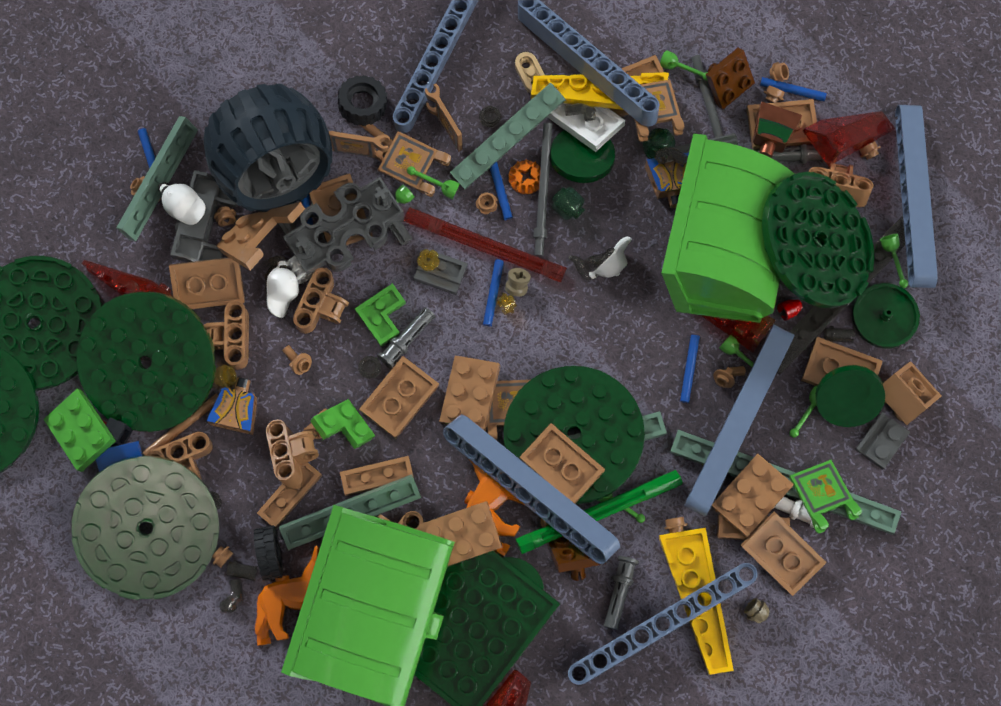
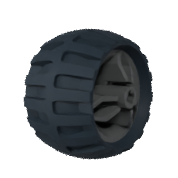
M276 83L275 85L261 84L255 88L244 89L231 99H226L220 104V108L209 117L208 126L204 130L205 156L212 177L229 199L248 211L258 210L267 212L274 208L290 205L298 200L301 201L313 190H316L330 172L333 152L326 124L313 104L292 87L289 89L283 84Z

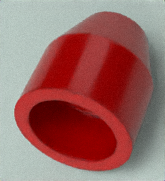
M789 299L778 304L777 310L779 313L783 309L785 310L786 316L781 317L784 321H787L797 316L803 309V305L799 299Z

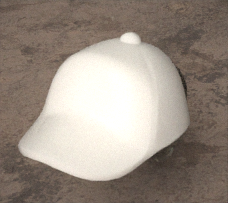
M166 182L158 185V191L162 194L163 207L171 217L187 225H194L200 221L206 211V206L191 187L186 184L170 185Z
M624 237L614 248H608L605 253L590 256L585 260L578 256H569L568 259L574 263L578 273L585 280L589 281L598 276L607 278L619 276L620 272L628 264L624 251L632 238Z
M277 255L262 261V266L268 269L264 275L267 307L273 315L283 318L287 314L290 302L298 296L299 284L296 275L287 268L286 258Z

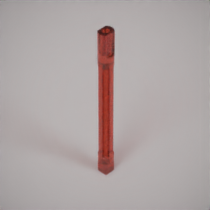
M409 207L405 214L404 222L511 262L558 282H562L566 273V267L453 225Z

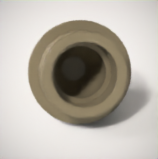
M754 598L747 604L744 613L747 614V619L750 621L761 623L767 620L769 608L766 602Z

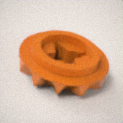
M527 159L520 162L517 161L509 172L511 187L521 194H532L539 190L540 166L536 161L532 162ZM531 169L530 177L533 179L527 178L522 183L523 175L520 173L526 174Z

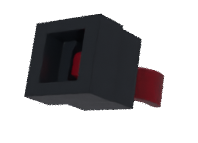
M111 417L108 422L103 421L116 440L115 445L127 443L133 432L127 424Z

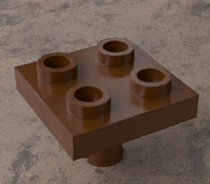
M739 47L720 63L711 64L708 72L705 74L715 102L722 110L755 84L745 52Z
M564 536L548 542V550L558 572L571 571L572 580L579 581L578 573L581 580L585 579V568L603 565L593 561Z

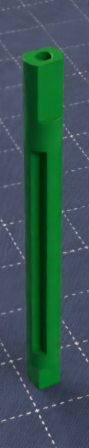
M674 470L583 511L594 520L599 521L640 502L647 501L683 485L681 476ZM548 525L516 538V543L521 554H524L563 535Z

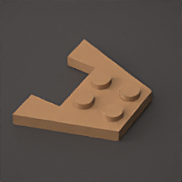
M301 202L274 208L267 212L242 216L236 221V225L222 236V240L217 244V248L222 254L251 271L263 257V252L260 248H256L257 245L277 223H293L305 208Z

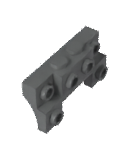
M194 170L190 187L203 200L206 211L200 221L194 225H187L179 220L176 221L175 232L177 233L170 255L173 259L186 262L222 259L223 254L217 246L208 243L214 222V214L217 211L218 204L236 208L237 204L224 194L211 174Z

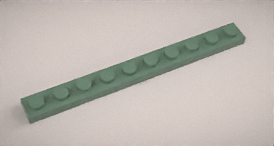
M678 430L670 453L704 465L714 442ZM738 452L727 474L737 477L754 457ZM771 464L791 481L789 476L795 474V472ZM794 486L785 495L797 500L800 499ZM850 493L853 500L862 510L859 517L853 521L891 535L895 534L901 511ZM845 506L829 511L848 518Z

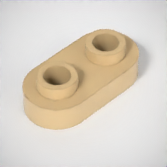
M523 52L516 57L515 69L525 89L531 93L533 77L545 74L532 53ZM529 63L530 67L524 68L522 64Z

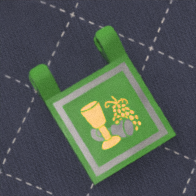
M832 460L789 476L811 517L816 533L825 532L829 525L823 517V513L841 506H845L850 520L857 519L862 513L861 508L853 500Z

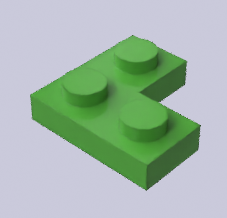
M392 283L355 308L356 313L380 347L390 342L392 338L400 335V332L388 316L405 305L406 301Z
M349 399L314 416L310 421L323 440L342 431L354 449L375 437Z

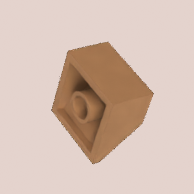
M911 361L883 383L885 403L893 409L895 416L906 425L941 397L940 393Z

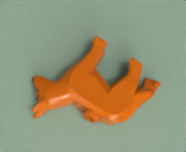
M470 460L480 483L475 492L470 490L464 503L467 504L468 508L487 501L498 534L500 536L515 537L520 526L517 524L512 526L505 524L494 511L498 510L508 499L524 506L526 505ZM502 543L503 548L494 551L505 557L510 545Z
M317 545L301 577L290 579L289 575H286L282 578L275 579L276 582L264 586L262 592L258 595L255 623L257 646L271 644V638L269 637L270 629L277 641L289 639V634L284 631L282 626L285 607L301 610L320 550Z

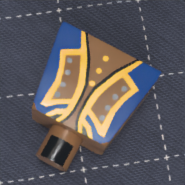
M689 152L647 159L645 169L657 199L668 197L670 208L677 207Z
M237 378L234 389L226 387L221 389L207 419L211 426L250 435L254 434L257 397L255 394L248 393L250 380Z

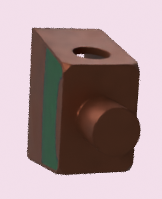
M761 102L756 115L753 143L761 146L759 153L772 158L774 151L783 153L802 115Z

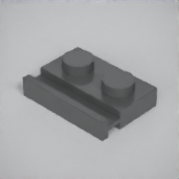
M425 248L413 278L414 281L457 295L468 263Z
M882 412L855 450L881 469H885L910 431L892 418H888Z

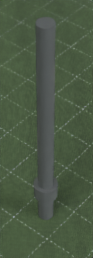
M700 55L693 56L694 69L703 73L707 72L703 68ZM694 74L696 83L700 85L714 136H723L708 81Z
M543 123L537 225L534 228L533 236L536 239L534 256L544 255V241L547 239V229H545L552 123Z

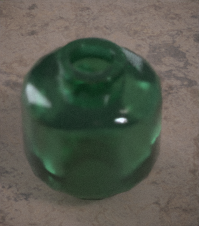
M655 128L649 133L648 141L643 142V150L649 159L669 156L675 147L676 141L669 130Z
M562 187L551 199L553 201L552 209L565 220H569L572 217L577 219L585 210L582 207L585 202L584 197L572 187H567L566 189Z

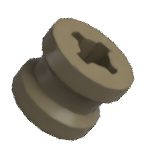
M521 268L511 269L508 273L505 290L513 296H524L528 290L527 284H529L531 279L529 272Z

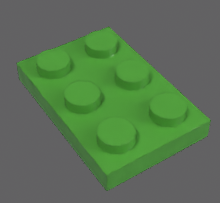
M78 388L44 418V421L77 471L83 472L116 442L84 392Z

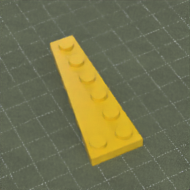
M641 73V76L630 77L641 85L668 80L669 73ZM543 75L533 77L531 99L551 82L566 99L563 103L623 110L584 75Z
M706 528L659 535V541L681 600L716 579ZM701 593L698 595L697 600L700 605L708 606L711 603L709 594ZM720 603L689 622L708 675L734 671ZM683 605L686 615L689 617L691 614L690 608Z

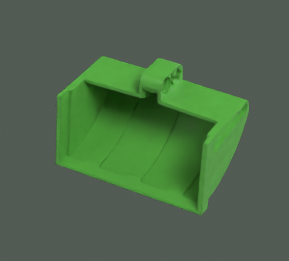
M693 134L661 272L676 312L758 323L761 322L763 317L774 312L780 278L765 251L762 216L766 200L772 189L779 182L795 173L776 160L754 150L726 142L708 140L706 135Z
M333 505L281 673L291 677L316 681L385 706H405L425 639L437 640L444 615L434 612L455 542L389 520Z

